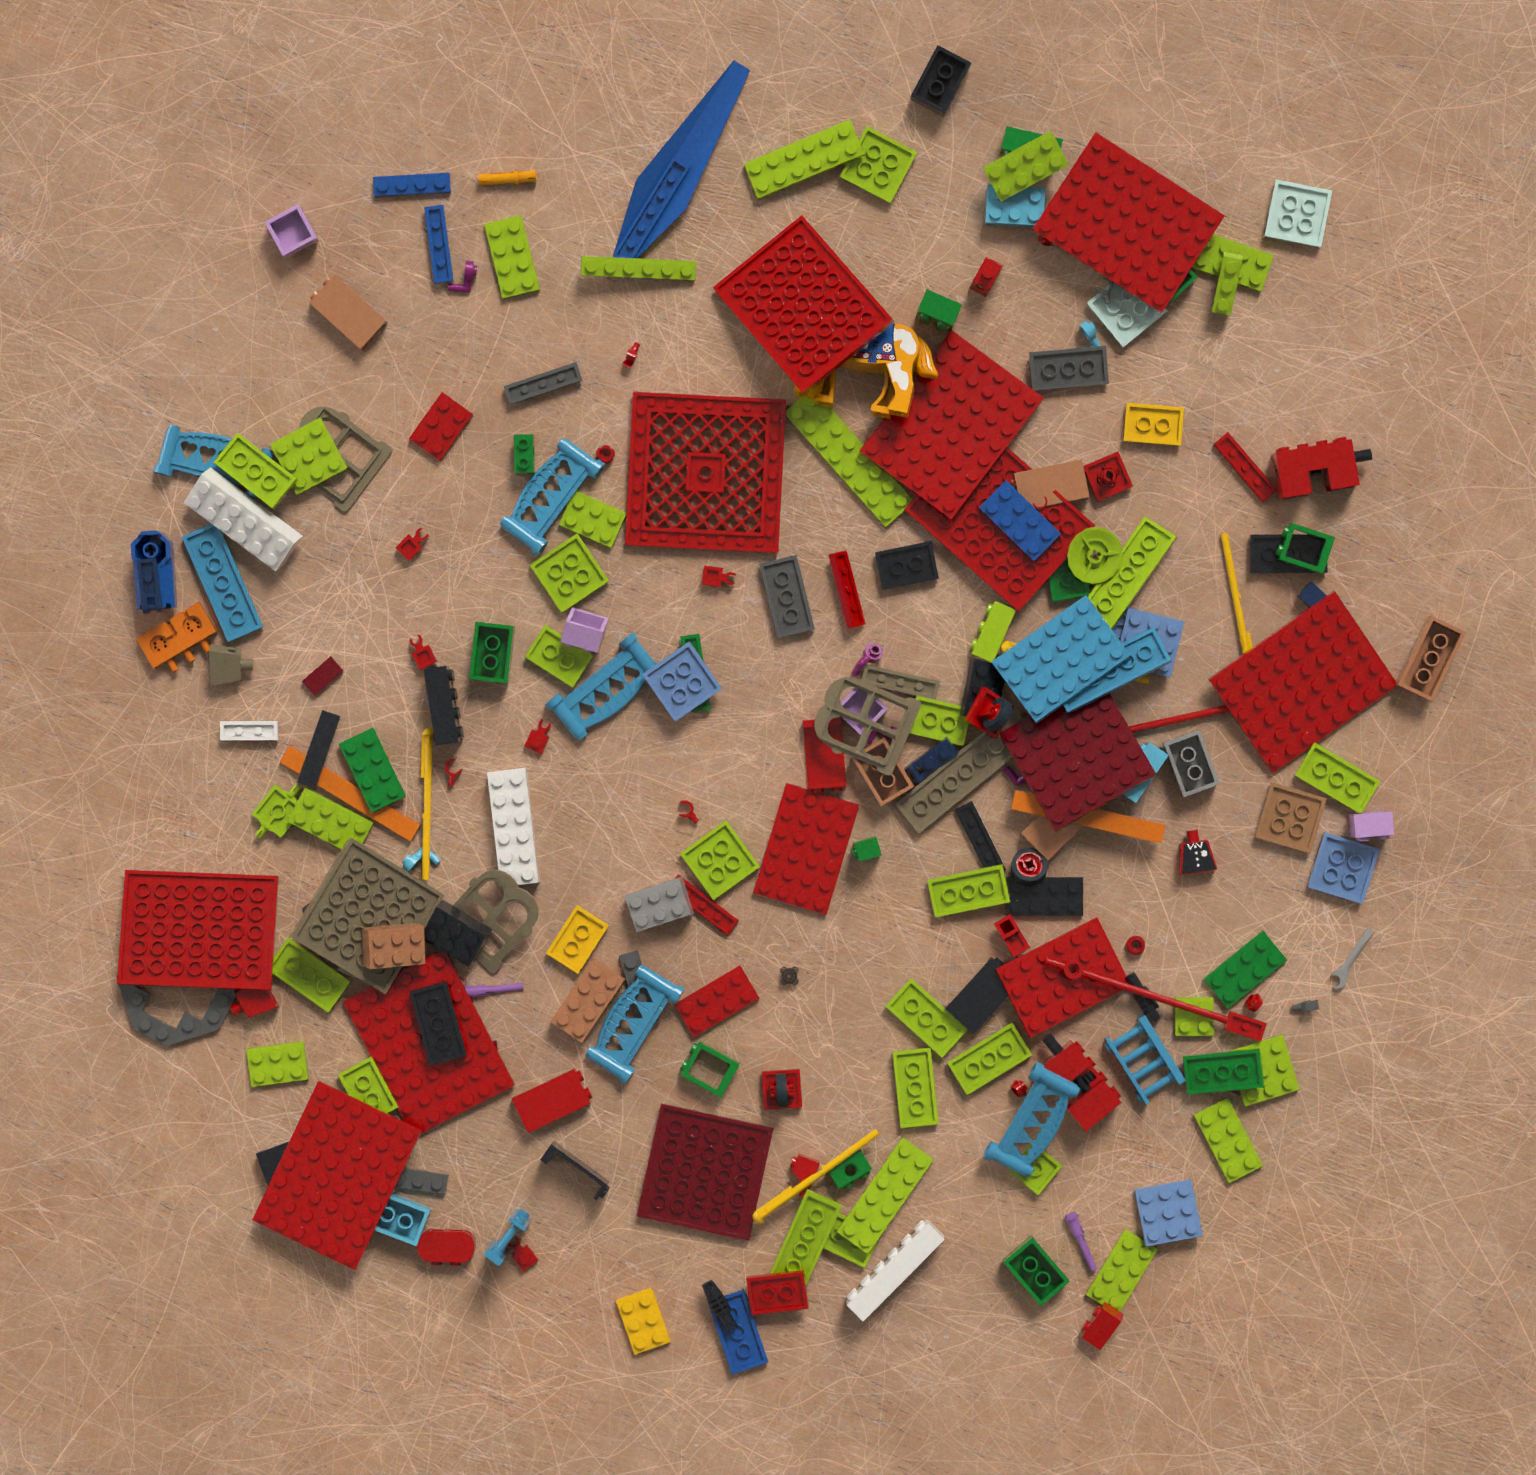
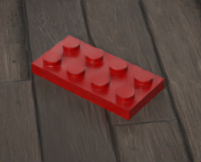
M741 965L678 1001L675 1007L691 1034L695 1037L760 997Z

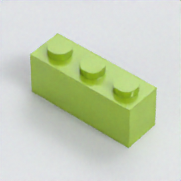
M1224 252L1212 312L1231 316L1243 255Z
M994 601L993 604L989 603L985 612L988 617L985 622L981 621L977 630L980 632L978 639H973L969 648L973 650L971 654L992 663L1016 610L997 601Z

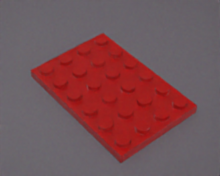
M786 783L753 893L827 915L859 804L819 792L812 793V790Z
M1097 917L995 969L1029 1038L1123 991L1082 976L1078 979H1069L1064 975L1063 970L1045 965L1047 957L1064 963L1070 960H1077L1085 970L1128 983L1125 979L1127 976ZM1071 966L1069 970L1071 973H1075L1076 968Z

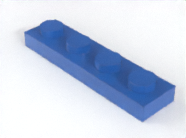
M450 173L373 177L374 197L451 193Z
M444 205L424 207L434 283L454 282Z

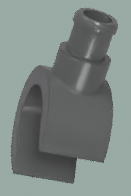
M1103 276L1102 278L1109 282L1110 288L1107 291H1103L1096 287V290L1102 294L1105 304L1111 303L1110 292L1113 289V282Z
M1307 1000L1297 1005H1292V1011L1308 1012L1319 1009L1318 1000Z

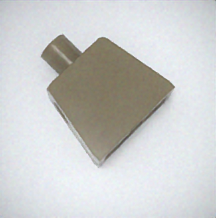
M210 645L211 685L240 681L242 679V670H253V659H242L240 648Z

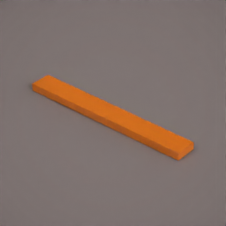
M289 746L280 763L300 774L306 755ZM323 766L317 783L318 786L411 842L421 826L420 824L389 805L371 813L359 787Z
M1015 790L1011 809L1046 817L1034 794ZM1099 809L1073 822L1074 824L1162 843L1166 826L1165 824Z

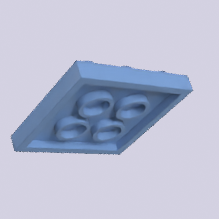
M1128 608L1120 642L1123 643L1154 627L1172 662L1151 673L1171 677L1184 621Z
M690 642L642 674L674 721H677L722 689Z
M1324 832L1307 887L1363 904L1380 849Z
M1191 1179L1134 1190L1146 1247L1203 1237Z

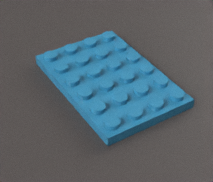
M1085 595L992 661V664L1037 724L1128 660L1131 655Z

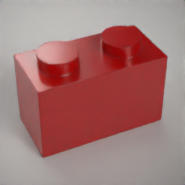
M1105 1301L1101 1306H1096L1092 1312V1319L1090 1321L1086 1320L1081 1328L1083 1330L1081 1338L1099 1350L1103 1348L1123 1318V1313Z

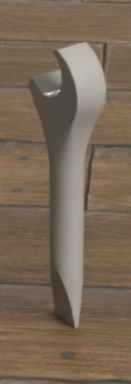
M1367 927L1342 966L1331 973L1332 976L1336 975L1339 978V984L1333 986V988L1340 989L1346 985L1347 976L1352 964L1374 932Z

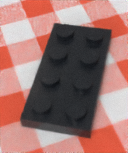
M1282 534L1250 535V573L1315 572L1277 560L1278 555H1276L1278 545H1282L1284 541ZM1293 534L1286 557L1316 566L1324 539L1309 534ZM1328 563L1326 564L1324 573H1328Z
M1006 877L1011 901L1006 903V916L1009 914L1011 916H1083V877H1045L1040 884L1030 887L1019 884L1013 877Z
M447 981L409 991L429 1065L467 1056Z

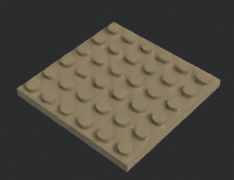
M349 837L298 921L290 938L386 994L402 966L379 969L364 967L362 928L419 923L425 929L436 906L440 904L445 895Z

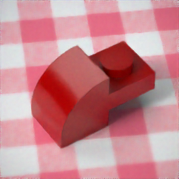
M1011 914L994 923L1014 958L1030 949Z

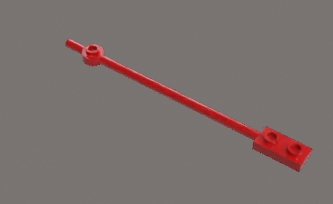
M1226 705L1136 724L1129 726L1132 733L1230 711Z
M1049 957L1045 960V965L1063 970L1064 975L1069 979H1078L1082 976L1224 1023V1030L1262 1041L1267 1025L1265 1022L1229 1011L1228 1016H1224L1085 970L1077 960H1070L1066 963ZM1071 966L1076 968L1075 973L1070 972Z

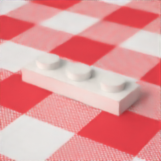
M220 721V740H278V721Z

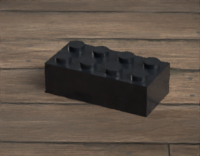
M447 665L424 669L435 745L461 742L464 732L463 727L459 726L458 723L461 713L460 708L456 707L455 700H458L457 689L453 688L452 681H455L454 670L450 669V666Z

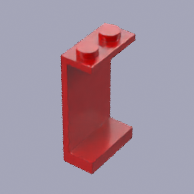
M841 717L833 718L828 723V733L833 739L843 743ZM815 719L803 720L808 789H812V793L824 792V788H831V791H843V787L847 786L844 753H834L832 747L827 746L818 738L814 725Z
M573 1068L541 1085L512 1097V1101L528 1133L591 1104L590 1099L593 1096L589 1088L584 1087L582 1083L584 1077L580 1070L577 1071L576 1068Z

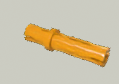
M518 169L514 170V172L479 173L478 182L479 186L510 183L520 185V183L537 182L536 170L519 171Z

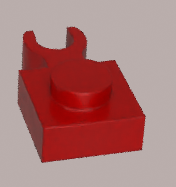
M419 528L414 537L408 534L395 547L408 561L423 548L419 543L429 537V534H426L423 538L419 536V532L423 528Z
M704 565L702 585L721 587V581L734 585L735 582L728 581V576H736V574L733 572L723 574V568Z
M418 634L419 643H413L412 638L409 641L416 648L412 655L419 670H422L436 663L437 660L430 645L423 646V639Z
M543 719L538 723V731L531 730L524 747L539 754L543 753L550 738L545 733L551 728V723L549 722L547 728H543L541 726Z
M515 1236L517 1245L513 1246L510 1242L507 1245L516 1252L512 1255V1258L521 1270L525 1271L539 1259L528 1244L522 1247L520 1239Z

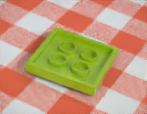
M866 125L859 139L865 156L846 163L840 178L891 204L917 152Z
M321 417L270 444L280 465L297 478L296 483L292 486L296 495L348 469Z
M578 533L530 564V567L561 613L609 582V579Z
M727 820L680 853L713 900L760 867Z
M1283 1034L1229 1050L1237 1051L1260 1048L1265 1087L1239 1090L1245 1107L1300 1090Z

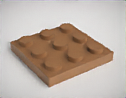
M1270 782L1255 838L1311 854L1327 798Z

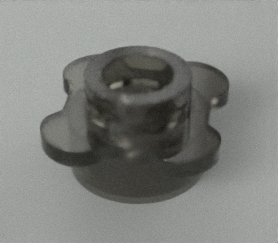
M795 966L792 968L781 967L780 973L782 978L780 983L784 986L786 984L797 985L799 983L797 979L799 969Z

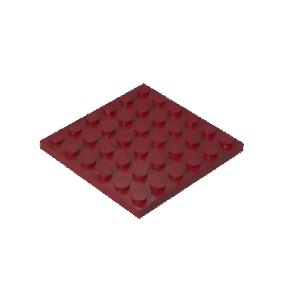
M1110 693L1069 714L1064 705H1062L1037 724L1031 716H1028L1000 732L1002 740L1055 832L1157 776Z
M661 1103L637 1216L749 1241L754 1221L753 1213L756 1211L774 1128Z

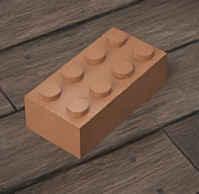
M1432 615L1428 616L1397 679L1396 686L1428 702H1433L1466 632Z
M593 957L550 1022L582 1043L626 978Z

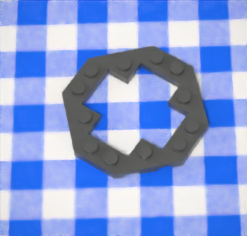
M119 985L133 1029L166 1046L219 1030L230 1010V1006L236 998L235 989H218L202 1020L184 1012L177 1028L143 1011L151 993L134 985Z

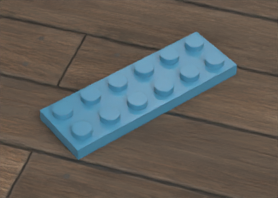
M210 524L182 536L227 641L231 642L263 628L262 621L222 531L213 524Z
M1153 627L1123 642V646L1131 657L1065 703L1064 707L1069 714L1171 663V658L1155 628Z

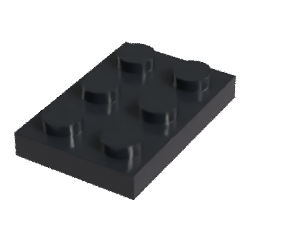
M932 541L875 552L882 590L939 579Z
M975 659L970 660L960 716H967L981 687H986L1002 697L1005 680L992 663Z

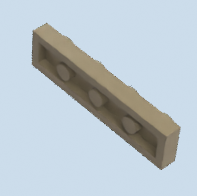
M867 664L864 667L862 678L870 680L873 686L934 700L937 698L940 684L938 680Z

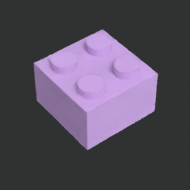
M299 204L265 222L285 259L319 241Z
M572 608L564 626L561 642L569 647H580L587 652L598 653L604 639L609 618Z
M854 688L841 702V705L846 710L859 714L867 698V693ZM877 697L874 699L868 713V719L874 722L888 709ZM842 717L860 735L864 730L863 725Z
M1392 811L1349 814L1350 836L1356 838V841H1369L1370 837L1373 836L1378 840L1389 839V835H1394Z

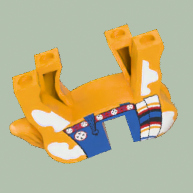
M893 323L868 343L867 350H864L865 348L863 347L840 366L861 373L884 374L883 390L878 399L871 405L870 411L872 416L891 419L892 415L908 418L914 394L913 373L917 371L920 377L938 378L931 350L926 342L917 336L910 327ZM837 369L806 395H803L795 385V396L814 399L816 405L834 408Z

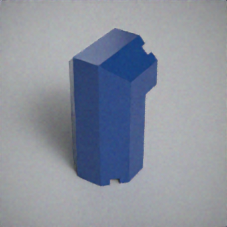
M157 530L141 531L138 537L131 543L137 610H142L136 560L157 558L163 609L177 608L173 542L163 532ZM155 597L148 598L149 604L155 603Z

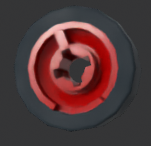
M1025 848L1015 854L1011 863V873L1016 882L1030 887L1040 884L1046 877L1048 869L1047 859L1037 849ZM1027 865H1031L1032 868H1029L1028 870Z

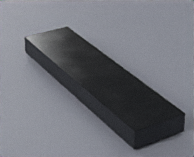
M322 710L297 783L316 789L340 720L339 715Z
M970 801L956 808L955 811L983 868L1003 864L973 802Z

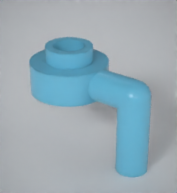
M1087 321L1081 323L1079 328L1092 344L1090 347L1101 346L1096 338L1095 332L1097 329L1094 324Z
M422 847L416 854L412 856L409 854L403 860L404 866L402 868L406 872H411L421 860ZM430 851V861L437 865L441 859Z

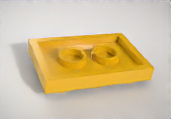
M1126 403L1123 442L1181 446L1184 407Z
M576 905L546 954L578 974L609 925L579 905Z
M652 1287L616 1299L634 1355L671 1342Z

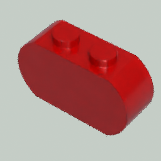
M427 1229L420 1236L417 1250L420 1257L426 1262H431V1265H442V1262H450L451 1266H461L462 1263H466L473 1256L476 1250V1240L468 1230Z

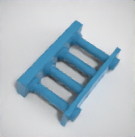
M1143 1014L1137 1018L1139 1023H1137L1135 1028L1114 1041H1111L1107 1036L1105 1038L1107 1043L1104 1045L1110 1054H1115L1137 1090L1135 1095L1140 1103L1144 1101L1148 1105L1150 1102L1147 1096L1171 1081L1173 1083L1177 1081L1180 1085L1186 1080L1149 1020ZM1141 1032H1146L1150 1038L1147 1040V1043L1122 1058L1116 1048ZM1156 1048L1160 1054L1157 1056V1059L1132 1074L1126 1064L1150 1049L1154 1050ZM1161 1065H1167L1170 1070L1167 1073L1168 1075L1144 1090L1140 1088L1137 1083L1138 1079Z
M515 1209L509 1218V1221L512 1223L501 1240L496 1242L493 1239L484 1256L500 1266L509 1251L506 1249L507 1244L519 1228L523 1231L526 1230L531 1221L530 1215L523 1209Z

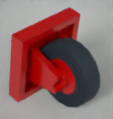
M981 687L964 720L991 738L997 739L1004 725L1009 720L1014 705L988 688Z
M800 1069L762 1071L764 1110L802 1108Z

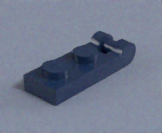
M157 558L136 560L143 614H149L150 611L163 612ZM155 597V603L149 604L148 598Z
M946 737L907 765L904 770L907 774L910 773L913 777L912 780L915 784H918L957 755L959 751ZM919 765L923 769L920 773L916 770Z

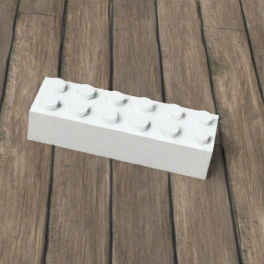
M211 467L201 474L184 501V504L274 571H277L286 563L303 537Z
M527 768L487 772L498 870L510 874L518 885L539 883L540 877Z
M928 1219L919 1221L914 1227L915 1231L911 1235L909 1233L905 1235L900 1241L901 1245L897 1249L894 1247L887 1254L888 1259L884 1263L880 1261L873 1268L874 1273L871 1276L867 1274L860 1281L861 1286L857 1290L853 1288L847 1294V1306L862 1321L945 1240L944 1235Z

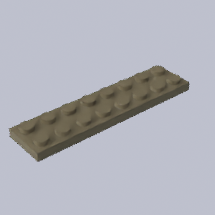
M1013 708L1010 718L1001 732L1023 720L1015 708ZM982 732L961 749L957 755L940 766L897 801L895 805L914 829L921 833L1013 757L1000 734L997 739H993Z

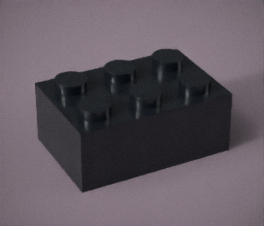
M937 45L910 96V100L944 117L971 67V62Z
M443 900L436 906L424 929V939L429 944L470 967L476 961L492 929Z

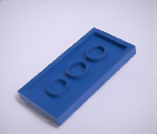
M1007 481L979 507L1034 562L1061 535Z
M744 1289L724 1295L730 1305V1313L738 1325L736 1328L731 1326L732 1330L728 1332L720 1317L715 1316L709 1305L732 1374L769 1362L754 1317L751 1315V1308Z

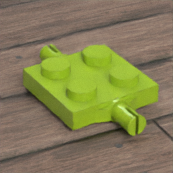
M295 783L289 792L283 790L277 784L271 788L251 813L262 825L255 833L256 836L262 839L268 830L274 832L280 838L285 835L293 825L287 822L297 803L295 796L302 787Z

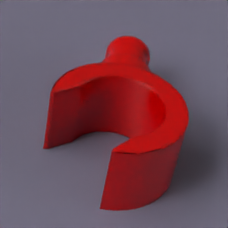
M635 342L631 349L627 351V356L622 365L631 369L638 355L639 343Z
M450 759L445 764V770L449 774L448 785L454 786L456 776L463 770L460 769L456 773L450 772L449 764L456 759Z
M688 800L679 802L687 803L691 807V811L688 814H679V816L688 817L690 821L692 820L696 824L699 819L693 812V804Z

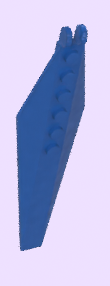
M733 60L638 176L613 254L614 257L638 258L686 210L750 72L748 68Z

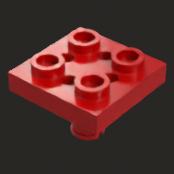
M1119 451L1083 466L1097 502L1133 487Z

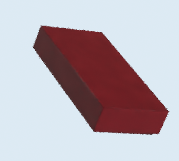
M330 656L302 682L315 696L344 670Z

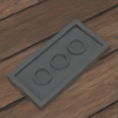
M1106 345L1029 352L1031 387L1034 391L1109 384Z
M797 555L759 564L777 638L815 630Z

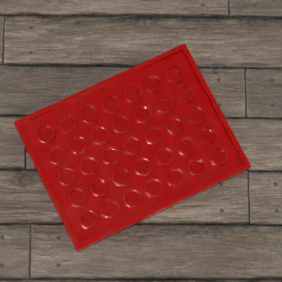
M1095 132L1032 230L1162 314L1225 215Z
M802 215L713 287L714 291L803 395H806L894 323L892 317Z
M953 330L950 331L932 355L934 366L938 372V378L929 379L919 375L914 378V394L908 418L892 415L891 419L884 418L859 450L861 454L950 520L954 518L1044 400L1041 395Z
M1007 447L952 520L918 495L915 496L904 510L1019 612L1067 559L1070 543L1075 536L1083 530L1095 527L1096 525L1059 492L1054 490L1053 493L1064 503L1046 506L1047 498L1045 496L1046 502L1043 507H1037L1034 503L1033 506L1061 535L1034 562L979 508L1005 481L1011 485L1016 483V481L1011 482V480L1015 479L1014 473L1032 470Z
M1335 591L1329 593L1208 678L1272 773L1310 748L1314 742L1317 743L1396 687L1397 683Z
M125 870L117 984L272 991L279 876Z
M443 951L425 958V964L412 965L400 971L386 994L371 986L343 1001L365 1046L392 1093L404 1121L421 1129L422 1133L516 1085L471 997L467 994L451 958ZM447 981L468 1055L429 1065L409 991Z
M319 1080L252 1220L334 1261L357 1270L422 1130Z

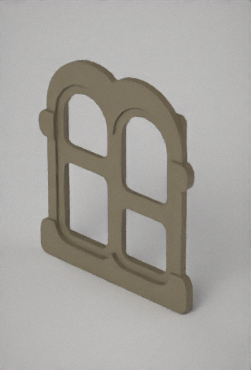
M316 407L303 416L299 428L320 417L322 419L331 418L343 427L340 434L334 440L337 448L341 446L349 434H354L375 451V454L363 469H359L343 457L348 470L356 476L355 481L345 494H340L327 484V480L316 485L317 488L335 500L334 503L340 510L347 512L392 453L393 449L383 441L377 442L349 421V416L345 412L339 413L329 407Z
M844 677L834 681L826 691L825 705L820 708L815 717L814 725L818 738L827 746L832 747L834 753H846L876 766L877 770L885 775H891L921 707V702L911 697L904 699L875 687L866 678L859 680L853 677ZM854 687L867 693V698L859 714L850 712L841 705L840 696L846 688ZM876 697L904 708L905 712L896 730L868 719V713ZM841 716L863 725L864 730L857 746L851 747L833 739L827 729L830 720ZM873 730L892 738V743L884 759L877 758L864 751L866 742Z
M489 870L478 878L474 877L469 882L470 887L453 905L461 910L469 900L472 899L477 902L488 914L481 923L492 928L505 941V944L495 955H490L482 948L477 957V960L491 973H495L502 966V959L523 937L526 938L531 935L532 927L539 915L538 905L534 897L528 891L519 888L516 880L502 870ZM495 881L503 887L504 897L496 907H492L478 893L479 889L486 882ZM519 903L526 909L527 919L513 935H509L496 922V918L509 904Z

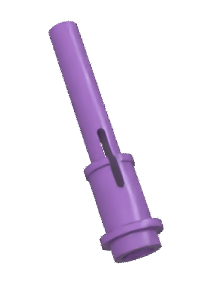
M523 983L485 986V984L476 986L465 985L466 992L471 998L486 997L485 994L524 990Z
M1074 1211L1065 1215V1222H1068L1073 1238L1076 1237L1089 1270L1092 1272L1097 1270V1267L1083 1236L1085 1232L1079 1222V1215Z

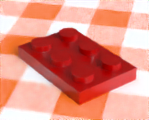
M441 392L409 439L441 461L474 414Z
M804 1270L746 1277L751 1315L809 1309Z

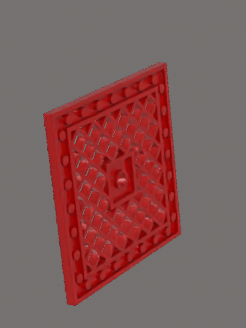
M633 392L625 545L779 553L786 399ZM651 412L657 413V414L651 419ZM664 413H674L676 415L669 420ZM683 414H693L696 416L688 421ZM660 415L668 422L661 429L653 422ZM702 415H713L715 417L707 422ZM679 416L687 423L680 430L673 424ZM721 416H733L734 418L727 423ZM698 417L706 424L699 431L692 425ZM740 417H753V419L746 424ZM717 418L725 425L718 432L711 426ZM760 418H766V425ZM736 419L744 425L737 433L730 427ZM756 420L763 426L757 434L749 428ZM652 425L658 432L650 438ZM669 425L677 432L670 439L663 434V431ZM688 426L696 433L689 440L682 434ZM707 427L715 434L708 441L701 435ZM726 428L734 435L728 442L720 436ZM746 429L753 435L747 443L739 437ZM764 431L765 444L758 437ZM659 434L667 441L660 448L652 442ZM678 435L686 442L679 449L672 444V441ZM697 436L705 443L698 450L691 444ZM718 437L724 445L718 451H715L710 443ZM737 438L743 446L735 453L729 444ZM755 439L762 445L756 453L748 447ZM651 444L657 451L649 457ZM668 444L676 451L669 458L661 452ZM689 445L694 452H687L686 459L681 451ZM707 446H708V447L710 448V450L713 452V453H700V452H701L705 447H707ZM726 447L733 454L727 461L726 454H719ZM745 448L752 454L746 462L738 456ZM763 450L764 463L757 457ZM658 453L666 460L659 467L651 461ZM677 454L685 461L678 468L670 462ZM736 457L742 465L734 472L728 463ZM754 458L761 464V467L755 472L747 466ZM650 463L656 470L648 476ZM666 464H669L675 470L669 477H666L660 471ZM687 465L685 478L679 471ZM725 466H726V467L729 469V471L732 473L726 480H725ZM703 467L711 469V475L708 478L700 475ZM745 467L751 476L743 482L737 473ZM762 469L763 482L756 476ZM656 473H659L665 480L656 487L650 479ZM676 474L684 480L677 488L669 481ZM735 476L741 485L733 491L727 482ZM754 477L760 486L752 492L746 483ZM648 482L654 487V490L649 495H647ZM666 483L674 489L667 497L659 490ZM685 484L686 491H692L686 498L678 491ZM725 485L731 494L723 500L717 492L724 493ZM744 486L750 495L742 501L736 492ZM763 487L761 502L755 494ZM698 491H699V492H712V493H710V494L704 499V498L698 493ZM656 492L663 497V500L657 506L649 499ZM675 493L683 499L676 507L668 500ZM694 494L702 500L695 508L687 501ZM715 494L721 503L713 509L707 503V500ZM734 495L740 504L732 510L726 501ZM753 496L759 505L751 511L745 503ZM648 501L653 509L646 515ZM665 502L672 507V510L666 516L658 509ZM684 503L692 509L685 517L677 510ZM703 504L711 510L704 518L696 511ZM724 504L730 513L722 519L716 511ZM743 505L749 514L741 520L735 512ZM762 506L760 521L754 513ZM655 511L662 517L656 525L648 518ZM674 512L682 518L675 526L667 519ZM693 513L701 519L694 527L686 520ZM714 513L720 522L712 528L705 520ZM733 514L739 523L731 529L725 521ZM751 515L758 522L752 530L744 523ZM646 520L652 527H646ZM666 521L671 528H660L658 526ZM685 522L691 529H680L677 527ZM704 523L710 530H699L697 528ZM723 523L729 531H719L716 529ZM742 524L748 532L735 530ZM759 526H761L760 533L754 532Z

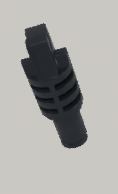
M1135 972L1125 977L1128 984L1149 990L1147 986L1142 985ZM1136 994L1132 995L1145 1016L1149 1014L1154 1022L1161 1018L1156 1010L1159 1008V1005L1155 1000Z
M713 1280L703 1283L701 1286L706 1300L715 1316L720 1317L727 1332L732 1330L731 1326L736 1328L738 1325L730 1313V1305L722 1291H720Z

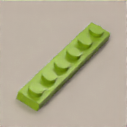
M581 256L580 275L696 280V261Z

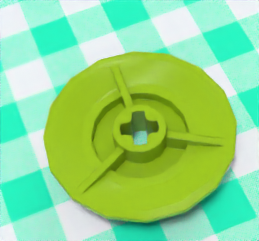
M1100 527L1087 528L1078 533L1070 543L1067 553L1068 566L1073 575L1082 582L1091 584L1105 582L1113 577L1119 569L1123 557L1122 545L1117 536L1108 529ZM1092 551L1097 552L1095 558L1090 557L1093 554Z

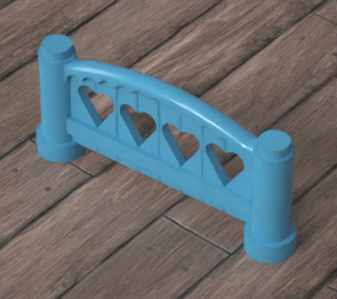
M169 425L166 429L158 464H155L153 469L154 473L172 477L173 470L201 476L202 473L211 467L234 485L244 487L214 464L215 459L219 456V452L224 450L232 440L231 438L202 432L182 433L180 432V427ZM182 443L196 444L197 450L185 459L181 447ZM206 446L208 449L214 448L216 450L215 455L204 464L200 448ZM262 448L261 451L273 460V451ZM247 489V495H249L252 498L259 499Z
M564 438L557 445L559 452L545 462L528 481L517 500L512 515L509 517L507 515L504 516L500 522L504 530L529 547L531 553L537 557L544 551L549 542L543 538L544 534L586 477L589 475L595 480L606 465L601 460H595L571 441ZM566 460L568 462L572 475H557L555 473L556 468L560 467L561 461ZM550 476L556 477L561 491L544 489V484L549 482ZM543 491L545 493L549 506L533 505L532 501L534 498H537L538 492ZM527 507H533L538 522L523 521L521 519V515L526 513Z
M634 632L619 643L623 650L568 696L563 698L558 693L545 704L546 708L555 713L575 739L581 740L588 734L586 732L587 728L608 719L626 706L645 684L646 680L642 674L656 665L655 661L636 640L638 637ZM624 666L637 669L640 672V675L634 678L631 683L625 681ZM609 678L623 682L625 684L624 689L619 690L616 695L611 694ZM594 690L608 694L610 700L604 702L602 707H597ZM579 702L593 706L595 712L589 714L587 719H582Z
M640 965L635 973L637 980L621 994L609 1011L601 1028L597 1045L595 1047L590 1046L585 1054L589 1060L618 1077L619 1082L626 1085L635 1071V1068L629 1065L665 1005L668 1001L675 1005L685 990L679 984L677 986ZM645 987L653 1002H638L635 997L637 994H640V988ZM632 1003L637 1005L643 1018H628L626 1016V1011L630 1010ZM621 1020L627 1021L633 1034H618L616 1032V1027L620 1026ZM611 1036L618 1038L623 1050H608L606 1048V1043L610 1042Z
M1039 1062L1034 1064L1028 1076V1079L1034 1081V1084L999 1144L990 1141L982 1157L988 1161L993 1160L1024 1177H1030L1034 1169L1031 1163L1051 1143L1061 1126L1069 1098H1075L1080 1090L1077 1084L1047 1070ZM1058 1095L1060 1099L1055 1102L1056 1106L1054 1108H1049L1042 1096ZM1033 1111H1049L1050 1116L1046 1118V1123L1041 1124L1038 1122ZM1038 1126L1041 1128V1132L1037 1133L1035 1140L1029 1138L1024 1127ZM1015 1143H1031L1032 1147L1028 1149L1027 1155H1021Z

